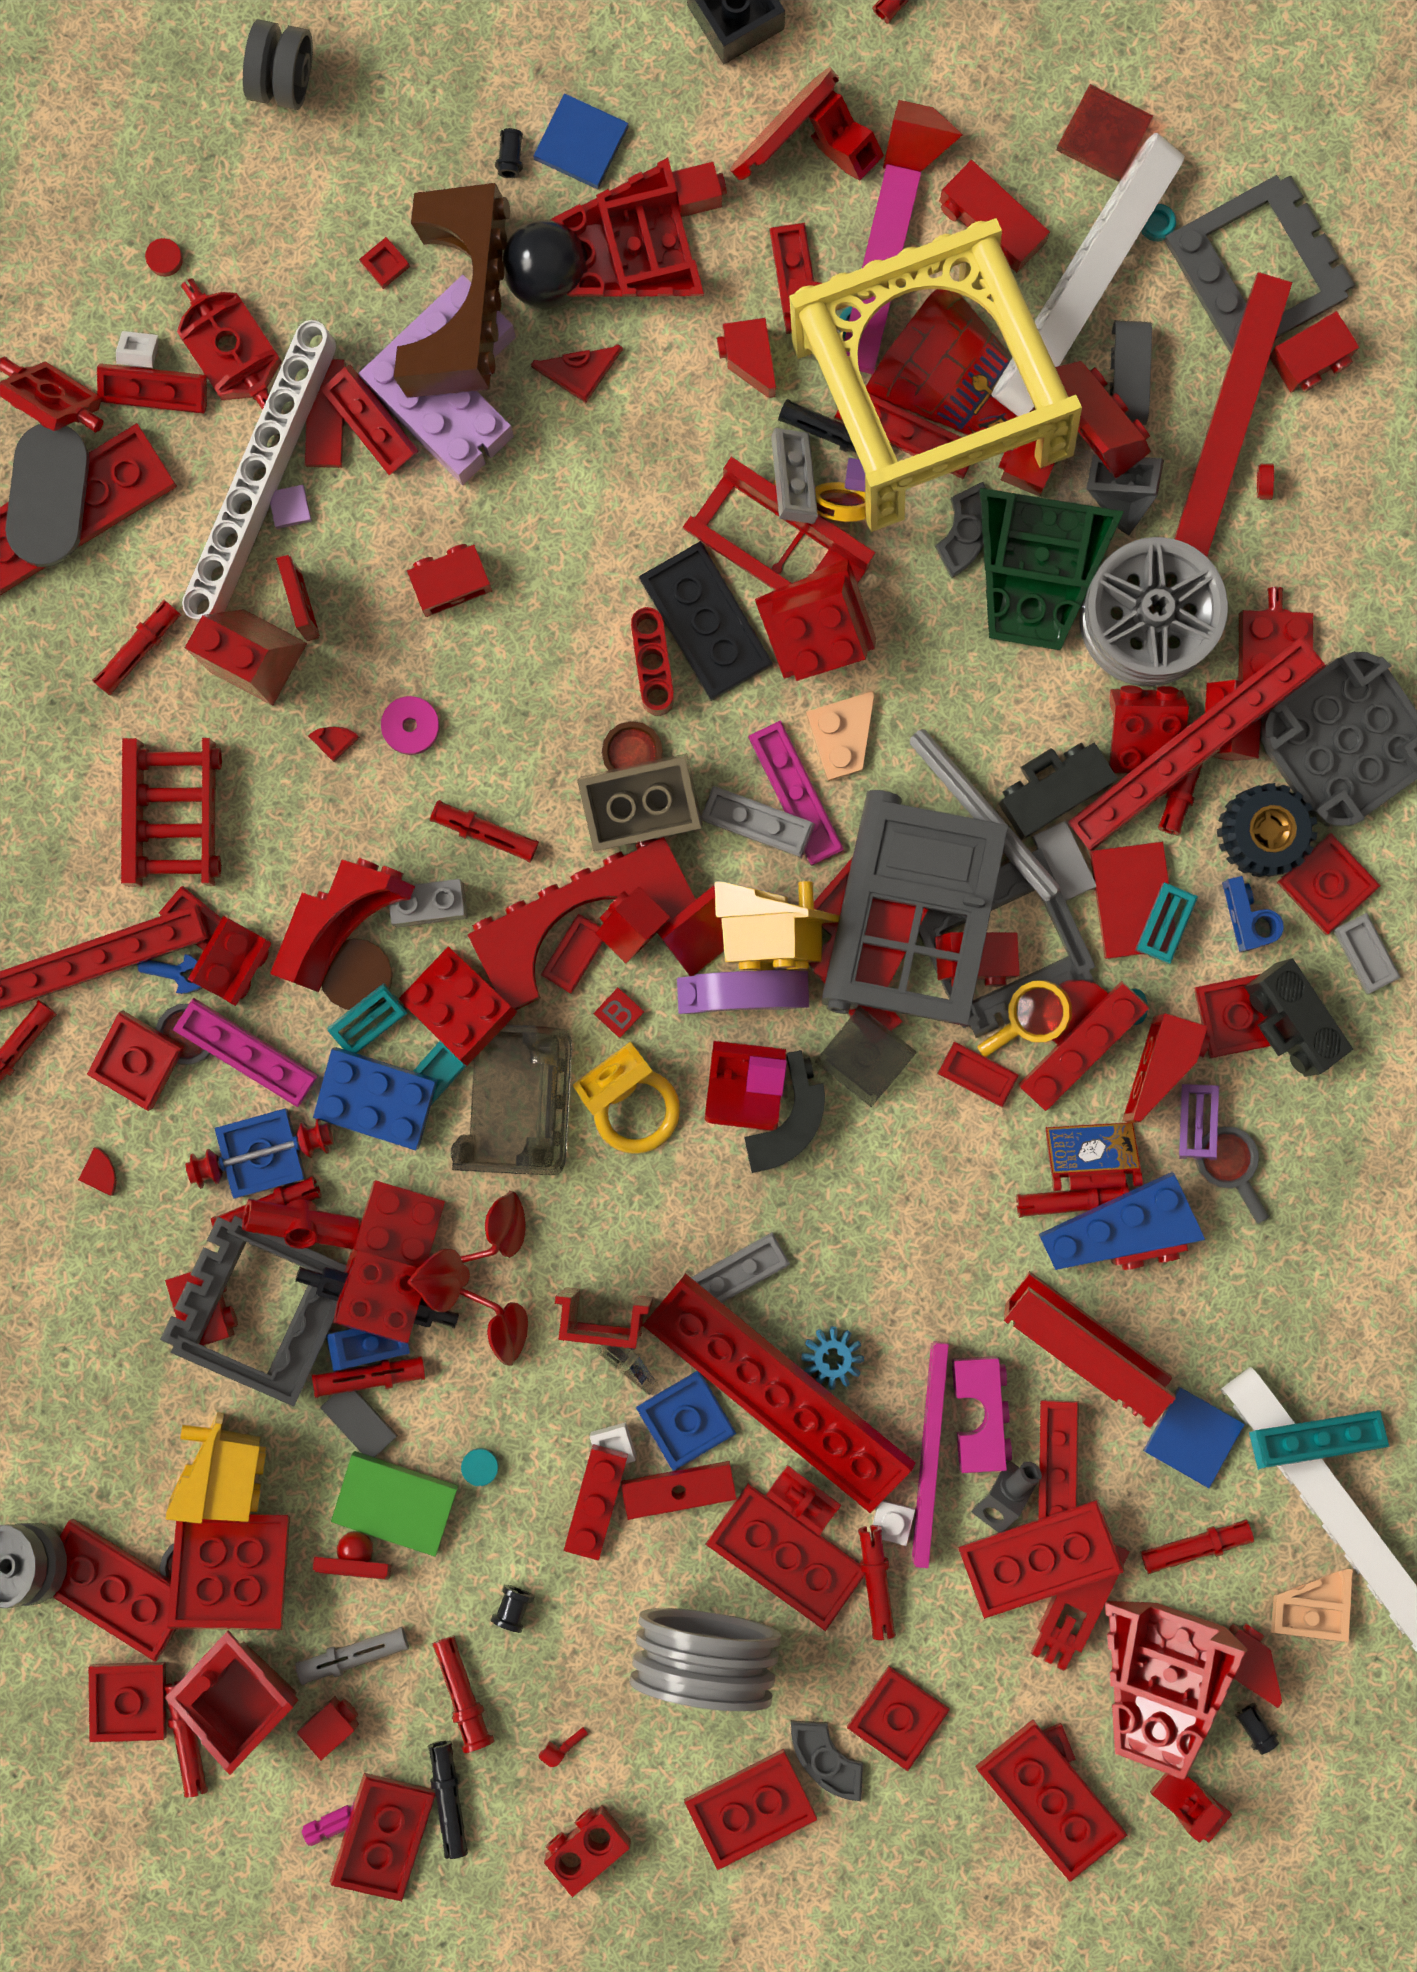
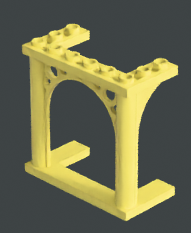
M997 218L987 222H975L966 230L952 235H940L931 243L918 248L908 247L894 257L883 261H871L862 269L851 273H839L825 283L817 286H804L797 290L795 294L789 296L792 343L798 359L810 354H814L865 471L866 522L871 532L905 520L906 489L1037 440L1035 458L1040 468L1074 456L1082 406L1077 395L1068 397L1001 248L1002 229ZM960 264L958 282L951 278L950 271L952 267ZM940 271H943V272H942V276H940V277H937V278H931V277H929V276L932 275V274H935V273H938V272H940ZM925 289H941L962 294L980 304L996 321L1036 410L898 462L859 371L858 347L861 336L875 313L888 302L901 295ZM874 296L876 298L873 302L868 304L862 302L863 300L869 299ZM852 306L861 313V317L856 321L849 322L839 318L835 311ZM843 332H852L853 336L849 340L843 341Z

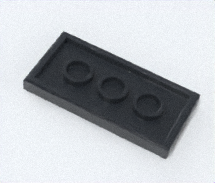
M701 541L639 576L640 582L657 611L661 614L663 621L710 701L773 666L770 657Z

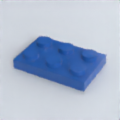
M334 1047L330 1052L313 1118H319V1120L416 1151L421 1144L438 1079Z

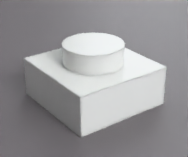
M122 331L116 349V364L139 368H153L158 351V335Z
M626 1422L590 1433L589 1437L592 1445L595 1444L628 1453L626 1464L636 1461L637 1455Z
M883 1500L876 1508L872 1525L882 1527V1540L906 1546L915 1509Z

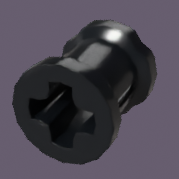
M504 1585L502 1589L504 1597L497 1614L492 1615L491 1622L503 1629L521 1633L523 1629L521 1621L528 1603H533L535 1596L512 1585Z

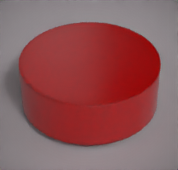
M159 238L151 242L146 249V263L156 275L163 277L171 276L181 268L183 255L174 241L167 238Z
M1260 463L1257 469V498L1259 500H1272L1274 464Z

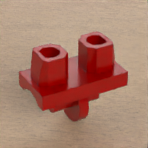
M788 1464L766 1493L768 1498L819 1536L841 1507L838 1501Z

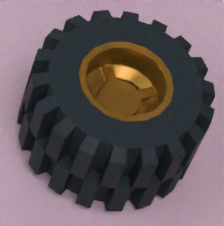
M1267 783L1237 794L1235 799L1230 800L1225 806L1226 812L1220 814L1218 820L1222 822V828L1217 829V837L1222 836L1223 843L1219 844L1221 852L1227 851L1229 854L1226 860L1230 864L1236 863L1239 866L1237 870L1243 873L1250 872L1252 876L1270 877L1292 871V868L1298 867L1305 862L1303 857L1311 854L1314 847L1310 846V843L1317 840L1318 832H1312V826L1317 825L1316 817L1310 818L1308 811L1313 808L1309 802L1303 804L1300 801L1304 797L1298 791L1294 793L1289 792L1291 787L1286 785L1277 787L1275 783Z

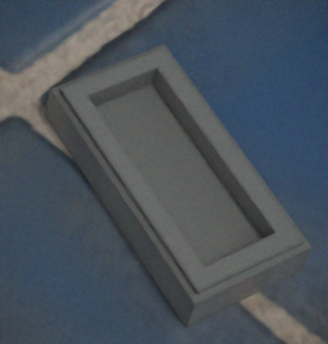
M357 1390L334 1394L320 1407L362 1454L375 1457L398 1436Z

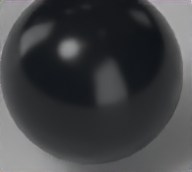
M551 220L533 221L520 227L508 240L506 250H504L502 256L505 272L504 279L510 291L524 304L539 309L561 307L575 298L567 294L576 288L579 282L580 287L584 283V280H581L583 273L588 272V267L586 266V261L588 260L587 252L577 234L567 226Z

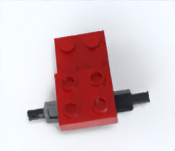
M377 1180L373 1181L352 1252H350L345 1271L341 1272L325 1267L321 1274L299 1267L295 1282L316 1287V1295L337 1301L333 1323L401 1343H408L413 1324L430 1327L432 1322L455 1328L459 1313L432 1310L421 1295L407 1283L414 1272L429 1258L445 1201Z

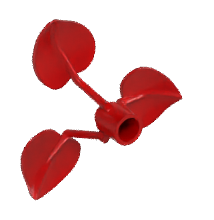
M510 1190L506 1195L498 1198L493 1203L486 1215L485 1234L488 1242L492 1244L490 1249L465 1256H460L453 1249H441L429 1257L407 1281L421 1295L426 1304L437 1312L450 1310L458 1300L459 1295L493 1309L497 1315L488 1324V1341L495 1356L501 1363L512 1366L513 1362L517 1360L526 1341L528 1315L525 1309L515 1302L508 1303L503 1309L499 1304L470 1292L463 1287L467 1285L470 1278L469 1269L464 1265L466 1262L493 1256L498 1251L504 1257L510 1258L519 1251L524 1242L526 1231L524 1209L518 1195Z

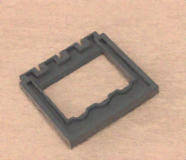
M1275 175L1165 236V243L1230 354L1232 353L1246 308V302L1207 236L1269 202L1321 292L1283 312L1276 338L1345 301L1349 297L1346 291L1356 286L1344 264L1333 269L1330 264L1339 259V256L1327 235L1324 233L1316 238L1313 237L1312 234L1319 231L1322 227L1308 203L1297 208L1294 205L1302 200L1304 196L1292 176H1288L1280 181L1279 177Z
M1041 848L1031 852L1054 878ZM1012 862L1001 866L999 869L991 911L1035 891ZM1061 891L1049 901L1043 900L1042 897L1041 899L1068 956L973 1000L968 1026L973 1030L975 1038L999 1028L994 1016L998 1012L1005 1025L1010 1023L1008 1006L1012 995L1022 985L1035 980H1047L1057 985L1074 979L1094 982L1089 971L1095 968L1094 962ZM928 909L918 932L924 947L936 949L935 937L966 923L967 916ZM929 956L937 973V959ZM951 980L941 981L950 1000L952 992ZM1034 988L1027 991L1021 997L1018 1004V1018L1032 1012L1027 1001L1028 998L1032 997L1037 1009L1043 1007L1044 1001L1051 991L1045 988Z
M234 1216L232 1222L217 1217L206 1241L219 1246V1250L216 1253L203 1247L190 1275L204 1282L200 1287L187 1281L175 1309L188 1316L185 1321L171 1316L160 1340L173 1346L170 1353L294 1407L332 1325L337 1301L316 1295V1287L307 1286L267 1374L215 1352L206 1346L199 1345L246 1243L302 1268L321 1274L325 1267L344 1272L346 1265L308 1248L296 1249L290 1247L285 1243L283 1237L242 1230V1219Z

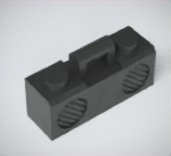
M1082 742L1064 753L1066 760L1061 762L1056 752L1050 748L1020 767L1029 783L1024 786L1020 780L1004 790L1002 793L1005 798L1000 801L999 806L1021 840L1112 785L1118 779L1095 742L1086 748ZM1052 765L1056 772L1039 781L1036 774Z
M1293 958L1275 963L1244 986L1250 995L1249 1000L1252 1006L1262 1013L1264 1017L1268 1016L1257 1026L1277 1056L1288 1052L1292 1066L1302 1073L1304 1077L1319 1075L1325 1072L1353 1050Z

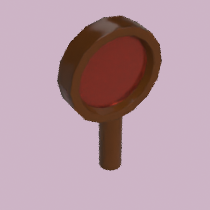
M629 721L621 723L609 731L603 741L601 753L607 770L662 759L663 749L660 738L652 728L644 723Z

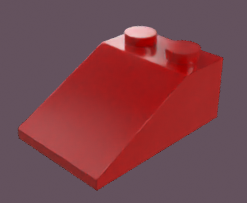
M1166 1013L1153 1017L1124 1112L1123 1122H1141L1197 1063L1198 1058L1205 1056L1210 1042V1036L1205 1035L1208 1026Z

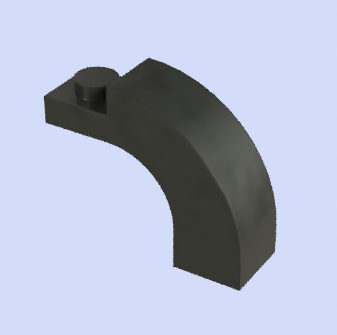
M802 1050L786 1054L794 1089V1105L789 1117L776 1130L744 1137L751 1173L776 1168L795 1158L808 1146L820 1126L825 1105L824 1083L809 1086L808 1079L814 1078L810 1056L803 1058Z

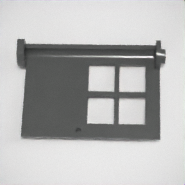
M884 790L867 791L823 990L822 1004L828 1005V1010L840 1014H848L850 1009H856L858 1005L968 1026L1008 825L901 805L902 798L897 794ZM873 898L916 906L908 943L865 935ZM923 908L967 916L960 953L916 945ZM863 943L906 952L899 989L855 981ZM914 954L958 962L950 1000L906 991Z

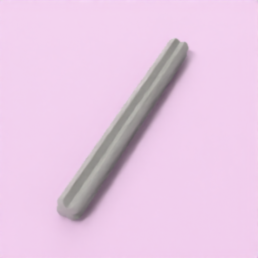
M925 729L917 731L910 738V745L974 819L1006 824ZM1008 826L1003 853L1043 900H1051L1059 893L1060 885Z

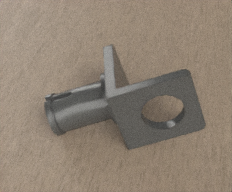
M1007 1461V1471L1000 1472L990 1492L975 1505L971 1512L998 1533L1004 1531L1020 1517L1034 1488L1042 1477L1041 1471L1036 1464L1027 1461L1021 1464L1019 1468L1013 1462ZM986 1508L998 1510L1004 1519H994L986 1512Z

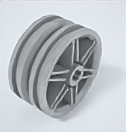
M1165 537L1139 539L1113 552L1096 572L1080 607L1079 622L1081 635L1094 661L1114 678L1138 686L1168 684L1190 673L1218 643L1227 620V593L1222 578L1215 566L1196 548L1182 541ZM1169 573L1175 575V586L1166 587L1164 575ZM1130 575H1136L1140 580L1139 587L1127 582V578ZM1152 604L1153 606L1159 604L1162 607V611L1159 614L1158 612L1152 614L1148 608ZM1187 604L1194 605L1197 610L1194 616L1183 610V607ZM1113 607H1118L1122 610V619L1115 620L1112 618L1110 611ZM1170 636L1176 637L1180 642L1179 647L1175 649L1169 648L1167 646V638ZM1134 638L1142 642V649H1133L1130 646V640Z
M654 1608L640 1612L638 1623L644 1628L637 1631L635 1641L645 1650L638 1651L633 1655L632 1665L637 1670L631 1673L629 1683L635 1690L664 1701L712 1710L757 1711L771 1706L773 1695L768 1689L773 1688L775 1675L767 1668L776 1665L778 1662L779 1654L773 1647L780 1645L781 1633L765 1624L745 1618L689 1609Z

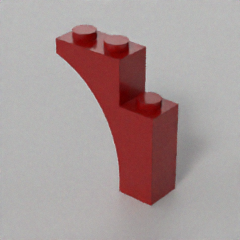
M358 858L355 864L342 859L328 894L318 891L317 896L314 897L303 892L301 893L270 974L319 992L330 964L350 934L364 920L378 910L396 902L410 900L415 886L402 880L404 873L387 866H383L380 872L377 871L379 865Z

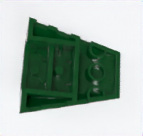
M980 488L989 638L1061 651L1124 511Z

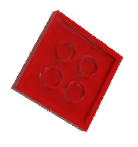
M249 1514L248 1522L202 1519V1524L176 1521L167 1627L169 1629L282 1630L290 1517L288 1515Z

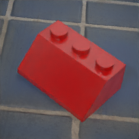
M1082 361L1055 367L1068 397L1077 395L1082 406L1078 433L1115 479L1151 452L1146 441L1150 437L1148 431L1138 419L1131 422L1125 415L1129 411L1128 407L1117 393L1112 396L1108 394L1104 389L1108 383L1096 367L1089 370Z

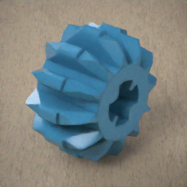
M831 1326L829 1330L830 1339H826L823 1331L818 1329L816 1330V1336L821 1341L818 1345L810 1339L805 1341V1345L814 1350V1354L802 1353L801 1359L803 1361H814L815 1363L807 1366L804 1371L811 1375L819 1370L820 1372L815 1377V1380L822 1384L825 1377H829L828 1388L834 1390L836 1387L835 1378L840 1377L845 1387L850 1385L848 1378L845 1376L847 1371L856 1377L860 1375V1371L851 1366V1363L864 1362V1356L859 1354L851 1355V1352L861 1347V1343L857 1340L846 1346L851 1336L850 1331L845 1330L840 1340H838L836 1326ZM836 1348L837 1354L843 1356L841 1363L836 1361L837 1367L830 1368L829 1363L822 1360L823 1354L829 1355L828 1349Z

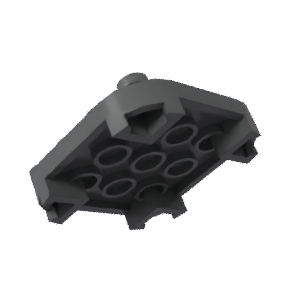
M1354 651L1333 659L1326 664L1323 670L1261 719L1260 740L1267 755L1292 791H1298L1304 796L1300 801L1303 804L1310 803L1313 809L1308 811V813L1312 817H1316L1317 822L1328 827L1354 825L1365 820L1364 817L1417 779V710L1388 668L1392 665L1382 656L1378 657L1368 652Z

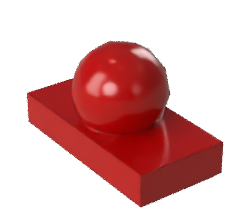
M359 1531L348 1532L339 1540L336 1548L339 1559L314 1557L313 1570L316 1573L388 1580L391 1576L392 1565L368 1562L372 1557L373 1544L365 1533Z

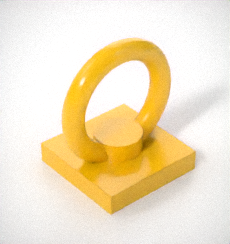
M631 1041L573 1084L579 1097L594 1116L595 1125L600 1136L607 1144L619 1151L630 1154L652 1151L670 1138L678 1124L680 1103L676 1090L665 1077L652 1071ZM637 1083L650 1085L662 1095L665 1102L666 1112L662 1124L653 1134L645 1138L629 1139L619 1135L610 1124L608 1116L609 1105L617 1104L630 1096L636 1089Z

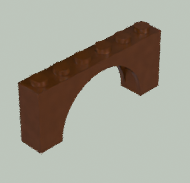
M496 183L414 193L411 224L423 245H445L462 251L472 259L473 276L464 303L448 323L424 339L407 345L397 346L394 379L407 398L490 389L491 374H494L496 369L493 348L494 343L498 341L499 337L496 316L497 311H500L502 306L499 285L500 280L504 279L505 274L502 261L503 250H506L507 246L505 223L506 219L510 218L509 201L506 197L502 196Z

